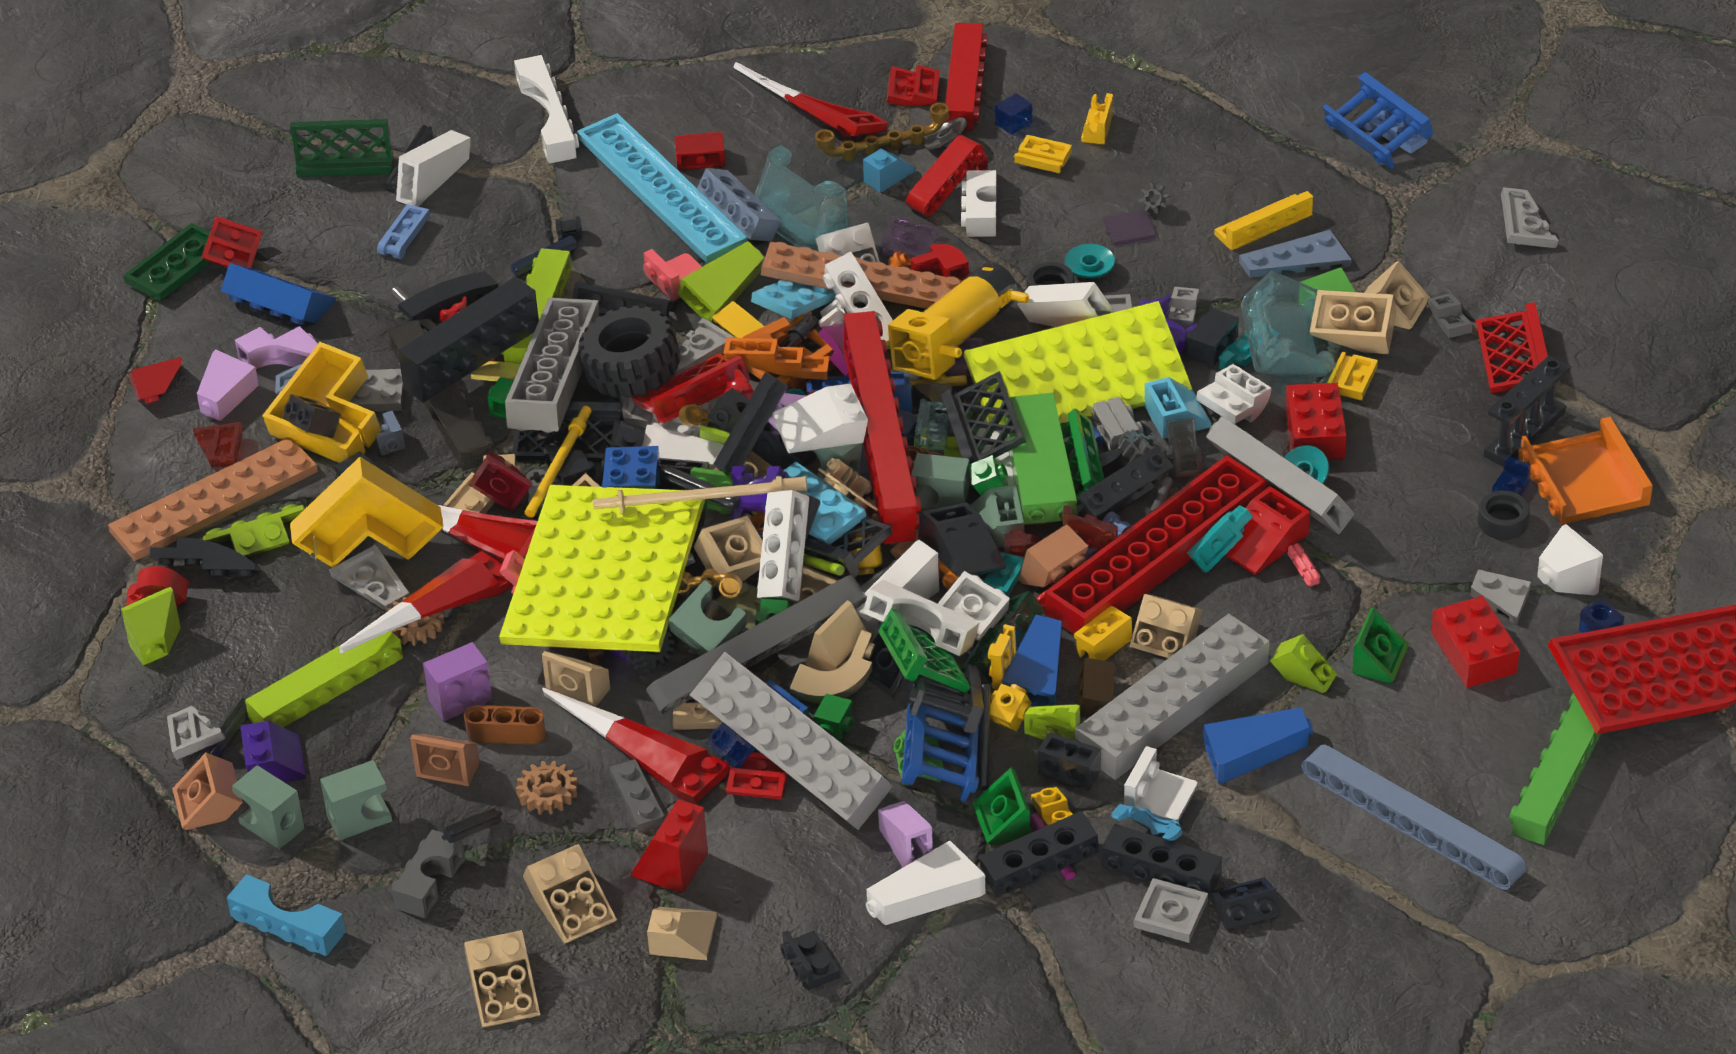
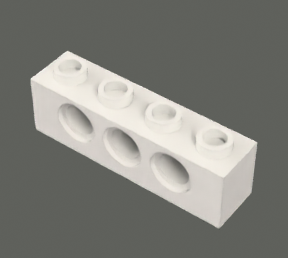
M852 252L825 264L822 277L826 286L829 289L833 288L836 293L835 300L840 309L845 308L848 314L875 311L876 320L882 323L883 336L880 338L886 341L887 350L890 349L888 324L893 320ZM848 281L852 282L854 286L846 288L842 286V283ZM857 302H863L867 306L864 308H857L854 306V304Z
M793 490L767 493L757 587L758 599L799 602L809 496Z

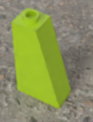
M747 241L683 277L678 295L701 318H705L715 324L712 317L732 301H735L760 273L764 256Z

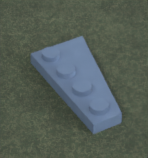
M1331 230L1239 255V263L1249 278L1280 275L1282 270L1299 273L1305 272V268L1319 267V270L1330 269V265L1339 264L1342 265V268L1351 267V258Z

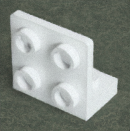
M1146 746L1124 785V805H1131L1137 809H1149L1155 816L1168 821L1174 819L1179 822L1197 789V781L1159 770L1160 763L1156 761L1157 749Z

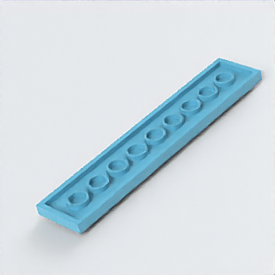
M618 113L577 131L578 139L706 263L712 262L748 241V237Z

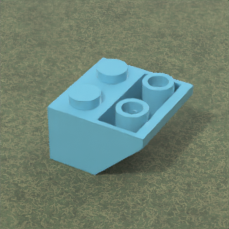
M1170 377L1145 383L1144 406L1162 439L1211 427V422L1200 402L1196 400L1193 390H1189L1188 387Z

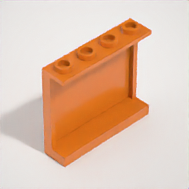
M1611 417L1601 418L1599 431L1534 446L1530 444L1526 436H1522L1521 448L1518 449L1519 459L1521 463H1525L1531 480H1535L1541 497L1546 499L1549 504L1550 513L1556 516L1560 525L1650 505L1653 485Z

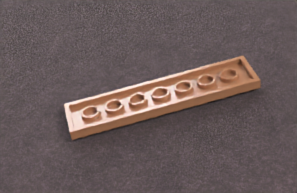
M770 242L761 268V276L829 289L822 277L825 264L841 256L832 252L814 251L808 247L790 246L783 242ZM855 257L880 300L928 309L962 282V280L956 277L946 278L931 272H919L910 270L907 267H894L885 265L882 262H869ZM847 281L842 283V286L850 288L854 284Z
M285 439L108 524L109 531L131 558L136 561L149 555L150 547L163 548L177 541V537H186L317 473V465L295 441Z

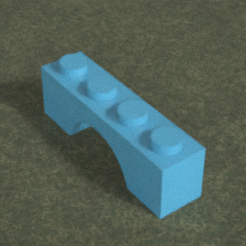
M247 874L227 896L230 916L236 921L248 923L257 927L262 932L272 933L281 937L286 942L296 943L305 947L310 952H317L327 956L346 933L342 913L320 904L299 912L281 910L273 905L274 901L270 884Z

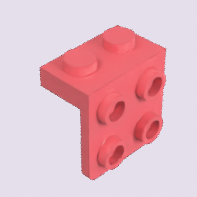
M653 249L644 252L645 264H643V269L646 276L672 301L681 298L678 295V290L682 278L702 267L687 253L665 262Z

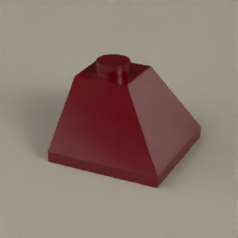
M490 450L468 485L513 513L532 485V482L513 464Z

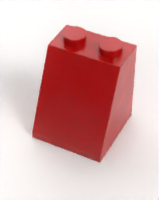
M678 799L631 872L632 877L684 893L708 854L704 807Z

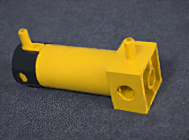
M995 262L982 264L924 312L907 309L888 324L893 370L936 380L955 364V358H959L962 355L961 348H957L960 344L990 320L1000 315L1015 301L1027 303L1030 299L1029 294L1018 292L1015 279L1002 265Z

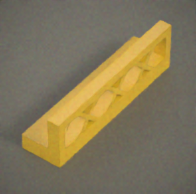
M1308 191L1299 195L1293 194L1216 228L1214 235L1231 251L1311 216L1313 211V195Z

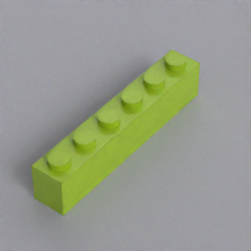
M541 248L538 257L533 260L532 273L527 275L526 284L536 291L539 320L548 299L561 298L572 271L570 251ZM533 334L501 353L504 355V361L522 363Z
M389 631L344 653H340V646L336 647L247 698L245 703L249 720L252 723L270 721L284 728L403 659L400 639L392 631Z

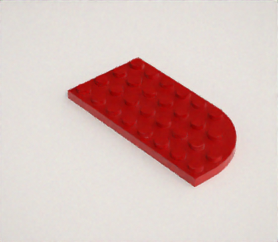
M1736 605L1552 638L1547 645L1596 735L1714 712L1736 703Z

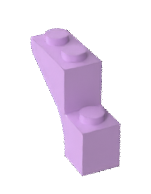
M300 326L276 339L272 334L266 333L259 327L235 340L238 359L255 366L256 369L271 364H283L291 367L303 364L318 345L314 337L310 333L307 334Z

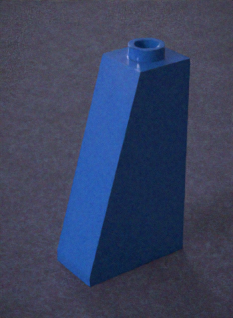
M1035 615L1001 681L1002 684L1009 687L1015 684L1027 691L1026 695L1032 702L1031 707L1056 706L1062 621Z
M1300 707L1205 724L1203 744L1217 783L1221 784L1308 747L1309 734L1313 733L1311 719L1305 717L1303 709Z

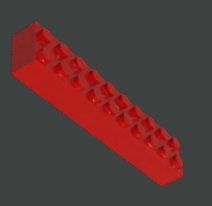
M875 311L844 314L843 351L850 384L868 419L863 447L875 505L878 509V520L880 523L891 526L893 531L883 541V544L915 541L916 530L919 529L920 525L919 514H916V512H921L919 496L914 495V492H916L915 476H910V472H912L911 457L905 454V452H908L906 436L901 435V432L904 431L902 417H897L899 401L898 397H893L895 393L894 378H889L888 375L891 374L890 360L884 357V355H887L886 341L880 338L883 336L882 323L876 320Z
M1226 455L1045 591V615L1062 621V627L1074 634L1110 606L1124 612L1140 600L1144 594L1149 593L1192 559L1187 552L1225 514L1234 511L1239 505L1246 508L1253 498L1266 489L1267 480Z

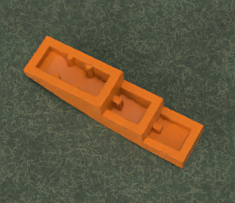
M726 338L724 358L732 359L736 356H741L745 366L797 378L828 380L830 356H804V348L778 347V339Z

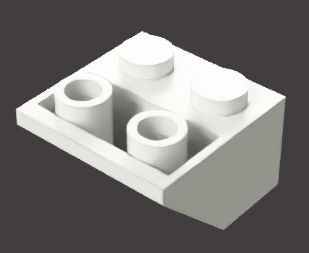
M869 223L827 233L815 238L819 252H832L839 256L852 252L854 257L861 260L880 262Z

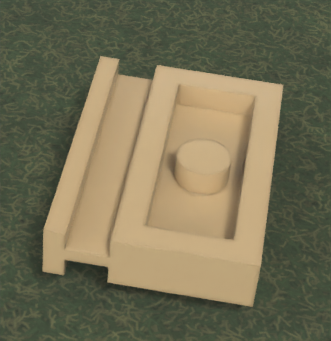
M471 472L445 502L444 506L486 514L495 502L468 485L475 473Z

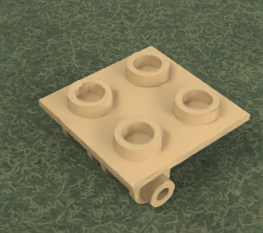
M831 458L827 463L828 468L826 471L818 469V471L825 475L823 481L865 510L868 506L875 511L878 510L862 498L864 494L867 495L872 490L870 481L859 475L858 472L853 471L851 467H848L840 459Z

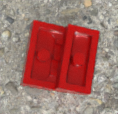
M917 65L914 72L892 66L889 73L886 103L903 106L935 104L937 101L940 70Z
M216 216L202 259L228 267L229 263L251 268L263 231Z
M736 751L733 768H730L726 794L782 800L789 775L762 753Z

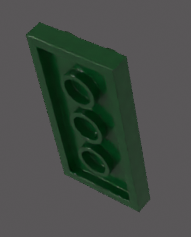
M190 223L124 274V282L162 301L210 263V261L202 259L210 232Z

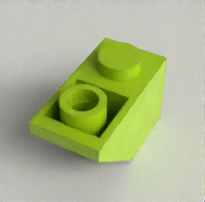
M1304 634L1282 642L1270 659V662L1287 681L1321 693L1328 690L1337 676V672Z

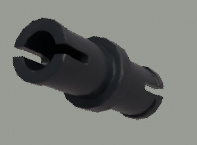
M806 314L797 326L789 330L788 336L778 346L799 347L804 345L808 340V335L819 325L817 318L813 316L809 321L811 314Z

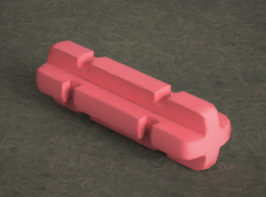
M1298 543L1290 545L1288 547V556L1294 561L1295 567L1304 578L1306 584L1310 587L1318 585L1321 576L1314 569L1315 566L1304 552L1302 546Z

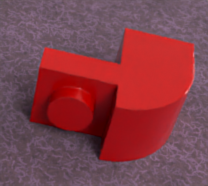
M948 244L930 245L929 253L911 258V270L931 272L946 278L956 277L959 280H963L969 275V262L958 248Z
M151 566L143 568L138 572L137 583H133L127 591L126 606L171 587L177 607L186 601L189 581L174 570L166 567Z

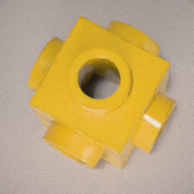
M1001 683L998 691H994L991 695V720L1017 732L1024 720L1025 712L1031 707L1032 703L1026 695L1027 691L1015 684L1009 687Z

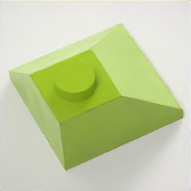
M171 587L121 608L129 646L143 666L168 655L181 629Z

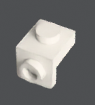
M834 300L820 311L822 319L818 321L819 326L823 328L824 326L844 324V314L848 313L845 308L841 310L836 300Z

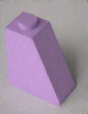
M215 350L211 355L197 392L200 412L219 421L227 416L259 386L255 366Z
M901 801L878 810L879 829L902 867L909 865L933 850L931 825L908 803Z

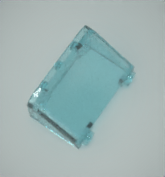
M779 145L767 155L755 196L781 220L776 233L796 247H808L814 251H819L815 238L848 228L846 189L833 181H824L814 187L785 167L791 163L792 153L784 146Z
M1271 270L1247 292L1241 303V311L1255 371L1267 376L1323 377L1336 367L1331 353L1322 351L1317 355L1313 336L1310 335L1309 320L1313 317L1317 289Z

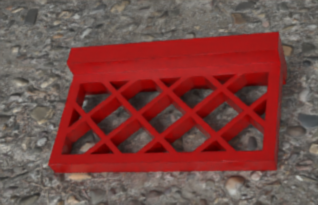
M1535 302L1525 304L1526 311L1476 319L1491 393L1511 390L1523 379L1521 375L1525 371L1531 372L1548 357ZM1523 320V323L1518 328L1510 326L1512 322ZM1483 327H1497L1492 333L1483 330ZM1503 331L1511 333L1507 339L1498 336ZM1517 337L1526 340L1522 345L1513 342ZM1492 341L1501 344L1496 350L1487 347ZM1507 347L1515 350L1510 356L1502 353ZM1521 354L1529 356L1525 362L1517 359ZM1496 358L1504 361L1499 367L1491 364ZM1510 365L1518 367L1514 373L1506 370ZM1500 375L1508 378L1505 382L1494 384V381Z
M718 353L671 377L666 384H660V388L655 391H647V394L641 396L637 394L632 397L635 405L655 414L658 423L663 425L679 417V411L683 406L690 404L701 406L724 394L726 390L725 381H733L735 379V370H740L748 381H750V377L743 357L736 356L732 359L724 358V355Z

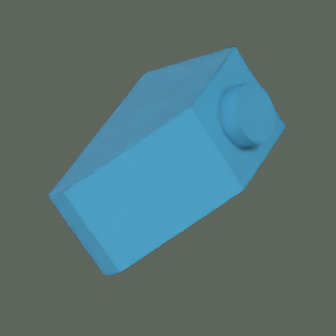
M879 149L863 159L864 182L881 193L916 172V167L897 155Z

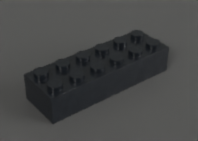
M514 277L399 349L398 355L403 388L424 403L533 334L539 322L536 291L517 277Z

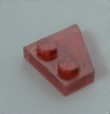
M241 422L193 428L195 438L211 468L226 467L237 463L243 434Z
M1063 507V526L1067 524L1088 545V548L1101 550L1118 537V526L1100 521L1089 514L1082 518L1071 513L1072 507Z
M1012 530L1009 534H1004V553L1025 557L1027 550L1043 539L1033 534H1026L1024 530Z

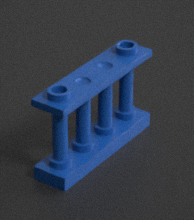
M1364 72L1358 77L1361 87L1360 92L1337 111L1325 104L1323 106L1324 120L1331 129L1336 128L1371 154L1378 164H1384L1389 169H1392L1395 166L1391 153L1414 134H1419L1426 140L1434 134L1431 122L1423 113ZM1365 99H1372L1376 102L1353 123L1344 118ZM1387 110L1392 114L1369 135L1360 130L1381 111ZM1398 122H1403L1408 126L1385 147L1377 142L1382 135Z
M908 704L901 783L912 786L916 777L924 774L961 786L960 801L965 802L970 792L974 793L979 783V777L976 776L979 724L975 734L964 731V736L930 726L929 722L925 721L926 717L964 728L963 720H960V716L921 704L917 715L913 716L910 714V704ZM928 736L963 747V755L929 745L924 740V737ZM926 755L961 766L962 772L959 774L927 764L926 760H923V756Z

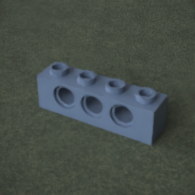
M706 168L697 190L750 240L772 242L781 220L728 170Z

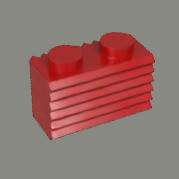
M723 132L674 136L677 169L679 171L682 169L684 171L686 169L695 170L701 167L703 169L706 167L715 168L716 166L719 168L726 165Z

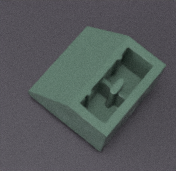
M1016 485L989 488L970 505L981 515L997 548L1025 545L1024 521Z

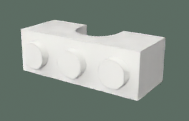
M996 170L967 171V180L962 181V195H966L962 196L961 199L962 211L966 212H961V227H966V237L996 236Z

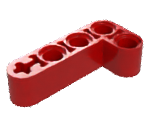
M958 135L909 192L906 198V205L926 217L932 216L964 179L967 171L987 170L988 159L983 146L964 135Z

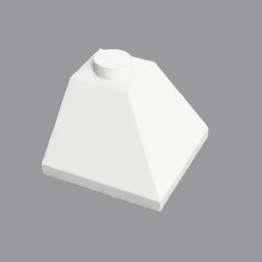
M1565 524L1539 557L1537 577L1555 592L1596 595L1599 592L1603 554Z

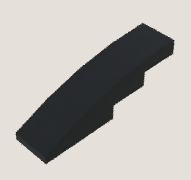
M485 271L463 275L415 294L399 303L398 309L411 321L440 317L441 310L451 309L455 303L462 302L464 296L467 297V305L475 302L477 295L492 292L498 288L499 283Z

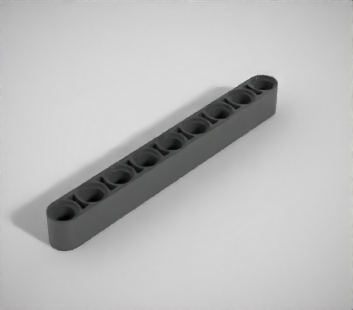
M853 575L846 576L657 679L647 687L646 692L661 714L667 713L693 699L690 696L691 692L724 652L748 669L817 631L847 600L857 609L866 602L867 596Z

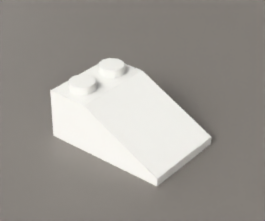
M851 384L825 387L772 413V418L788 453L864 442L868 419Z

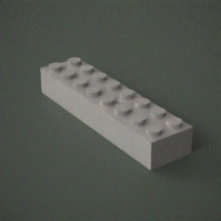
M548 299L505 400L507 428L519 431H559L583 371L578 351L579 340L589 323L593 324L594 319L599 316L598 300Z
M1228 613L1075 728V740L1100 748L1101 770L1113 779H1118L1136 765L1146 746L1157 749L1268 665L1269 640Z
M726 652L721 655L690 694L704 708L857 830L860 829L893 788V785L880 773Z

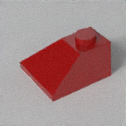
M182 357L131 370L129 376L138 401L145 400V404L160 401L159 396L164 395L183 362Z

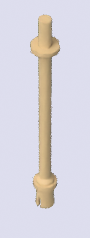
M777 476L776 479L769 483L624 496L623 490H618V497L593 499V509L619 507L621 514L625 512L626 506L766 494L789 490L807 493L806 476L782 479V476Z

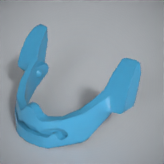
M1119 804L1111 815V818L1118 821L1130 818L1150 830L1151 835H1164L1162 838L1169 841L1176 840L1182 835V829L1176 820L1168 821L1151 813L1149 809H1137L1131 805Z

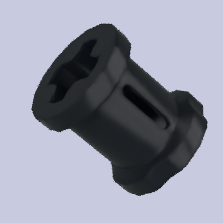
M576 216L575 219L562 221L555 219L558 241L567 236L583 237L580 216Z

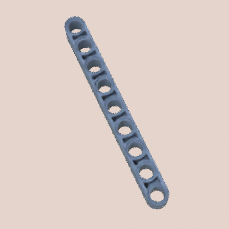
M1320 745L1302 762L1303 772L1314 782L1502 890L1509 889L1527 870L1524 859L1517 853L1330 746Z

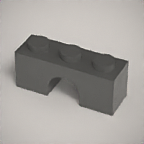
M431 830L427 838L420 842L418 851L413 859H409L400 878L396 879L392 884L391 895L393 896L395 909L422 918L427 917L439 899L436 879L430 877L444 875L452 878L465 859L463 839L449 843L447 840L444 841L442 839V835H444L442 832Z

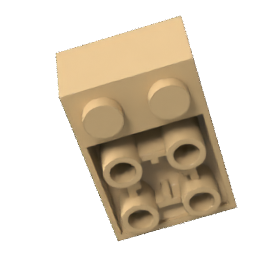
M579 844L527 866L523 878L535 902L564 944L617 921Z
M522 930L464 942L466 960L482 1028L540 1016Z

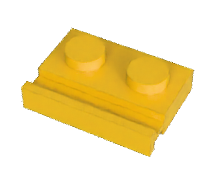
M1026 135L1018 148V153L1014 155V163L1060 174L1061 168L1064 167L1072 154V145Z
M1342 352L1327 383H1338L1339 393L1342 396L1362 400L1377 370L1378 360L1354 354L1350 357L1346 356V352Z
M1006 624L1003 626V634L1000 633L996 643H992L988 651V659L991 660L989 676L992 677L993 689L997 690L1016 654L1015 627Z

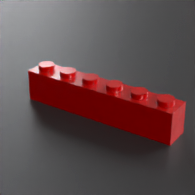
M955 23L945 103L949 107V118L945 123L955 118H965L967 125L964 130H974V123L979 121L980 116L979 106H981V91L983 89V77L980 76H984V62L986 61L988 34L983 33V23Z

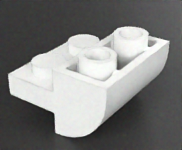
M1232 364L1216 373L1215 382L1197 391L1196 400L1233 424L1243 419L1251 423L1264 410L1270 398L1271 387Z

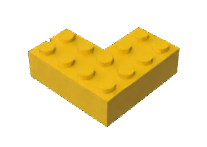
M319 342L262 415L269 434L282 440L290 439L295 441L301 448L338 463L358 452L365 454L364 446L369 448L376 439V435L382 430L375 412L350 402L368 378L362 359ZM293 394L318 400L341 413L334 438L307 433L283 419L285 414L284 408L289 401L290 395Z
M361 457L348 467L290 523L292 544L310 555L314 552L315 558L332 568L340 563L367 536L372 537L409 560L444 528L440 506Z

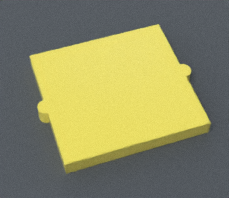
M488 361L472 372L471 379L498 381L500 377L514 380L521 363Z

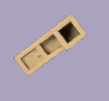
M862 630L851 657L843 666L836 670L819 671L800 664L790 686V695L802 701L821 704L826 694L846 698L855 693L866 682L872 672V662L865 660V658L870 660L875 648V644L872 643V634Z

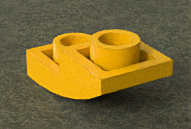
M1057 787L1045 788L1038 793L1031 794L1033 805L1045 826L1073 815L1068 808L1066 797Z

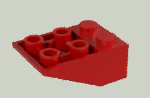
M1269 486L1247 505L1246 509H1248L1253 517L1243 527V537L1225 556L1254 575H1257L1286 553L1290 545L1299 543L1309 535L1310 511Z

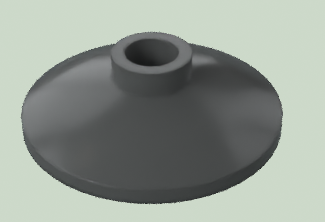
M955 118L944 123L936 133L927 137L924 143L927 149H936L946 146L947 148L963 132L967 125L965 118Z

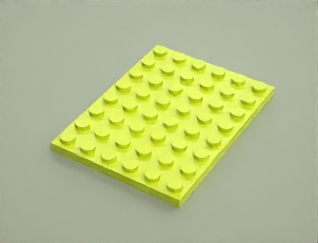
M550 485L499 636L501 644L660 652L705 499L626 506L625 512L620 514L619 507L593 509V499L618 497V490H623L624 496L683 490Z

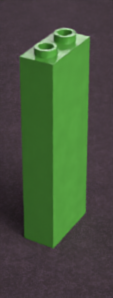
M1044 393L1011 397L1026 440L1022 445L1009 451L1024 525L1075 520L1077 516V500L1054 394ZM1002 417L1003 425L1007 423L1010 417ZM1009 433L1006 441L1013 439L1017 434Z

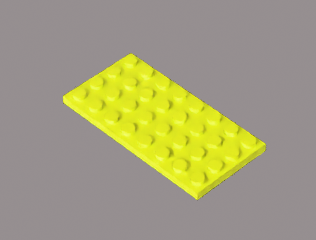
M1159 301L964 351V358L974 384L1000 371L1010 397L1053 393L1061 427L1069 422L1068 413L1076 408L1092 420V406L1094 403L1108 402L1112 398H1122L1125 405H1130L1132 409L1144 406L1145 383L1170 377L1188 387L1189 390H1192ZM997 382L990 386L987 391L994 392L999 383ZM983 397L981 405L985 406L989 398ZM997 399L993 408H1000L1001 400ZM988 414L987 422L991 423L995 415Z

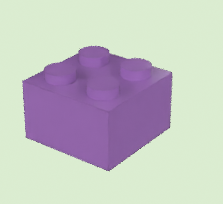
M473 642L423 663L429 702L443 722L459 716L471 706L484 705L493 700L488 663Z

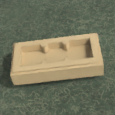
M684 703L673 709V730L728 728L726 724L700 703Z

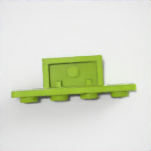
M291 504L283 507L282 511L278 513H262L256 517V520L249 522L240 520L224 530L215 528L208 531L202 540L217 544L231 540L234 550L245 557L289 544L283 523L294 520L305 510L304 505L297 506L296 504Z

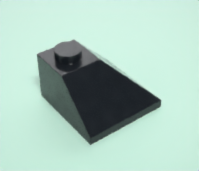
M879 622L872 633V643L875 644L873 654L870 660L865 658V660L872 662V672L867 680L891 697H894L905 677L878 632L882 625V622Z

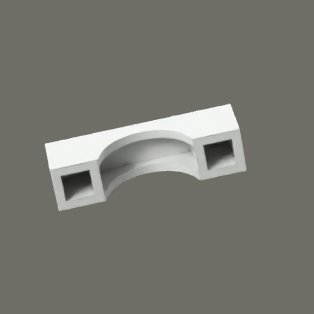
M885 580L870 588L863 610L864 614L884 622L890 609L893 608L902 613L907 624L928 632L934 638L935 645L960 656L973 646L980 622Z

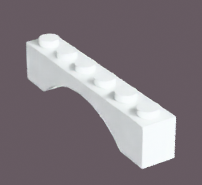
M542 55L514 60L516 80L521 93L538 101L549 113L547 123L541 130L543 151L548 164L577 158L576 148H579L577 134H572L574 133L571 119L567 120V109L565 105H562L561 93L557 91L556 81L551 75L549 63H544Z

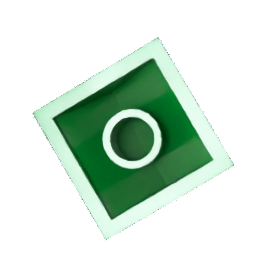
M1374 607L1369 610L1355 642L1352 673L1391 683L1396 677L1409 643Z
M1010 768L973 802L985 840L991 846L1011 842L1030 834V810L1016 772Z

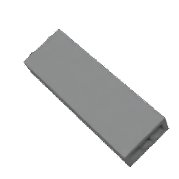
M1223 416L1211 426L1206 437L1224 456L1228 455L1266 479L1268 487L1271 486L1309 510L1312 517L1337 534L1341 533L1355 515L1338 494Z

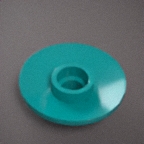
M1098 244L1078 245L1072 248L1065 256V265L1072 270L1075 276L1081 278L1102 277L1108 274L1115 264L1113 253L1108 248Z
M1300 446L1285 455L1284 458L1304 472L1310 471L1309 475L1322 484L1325 483L1329 474V462L1320 449L1313 446Z

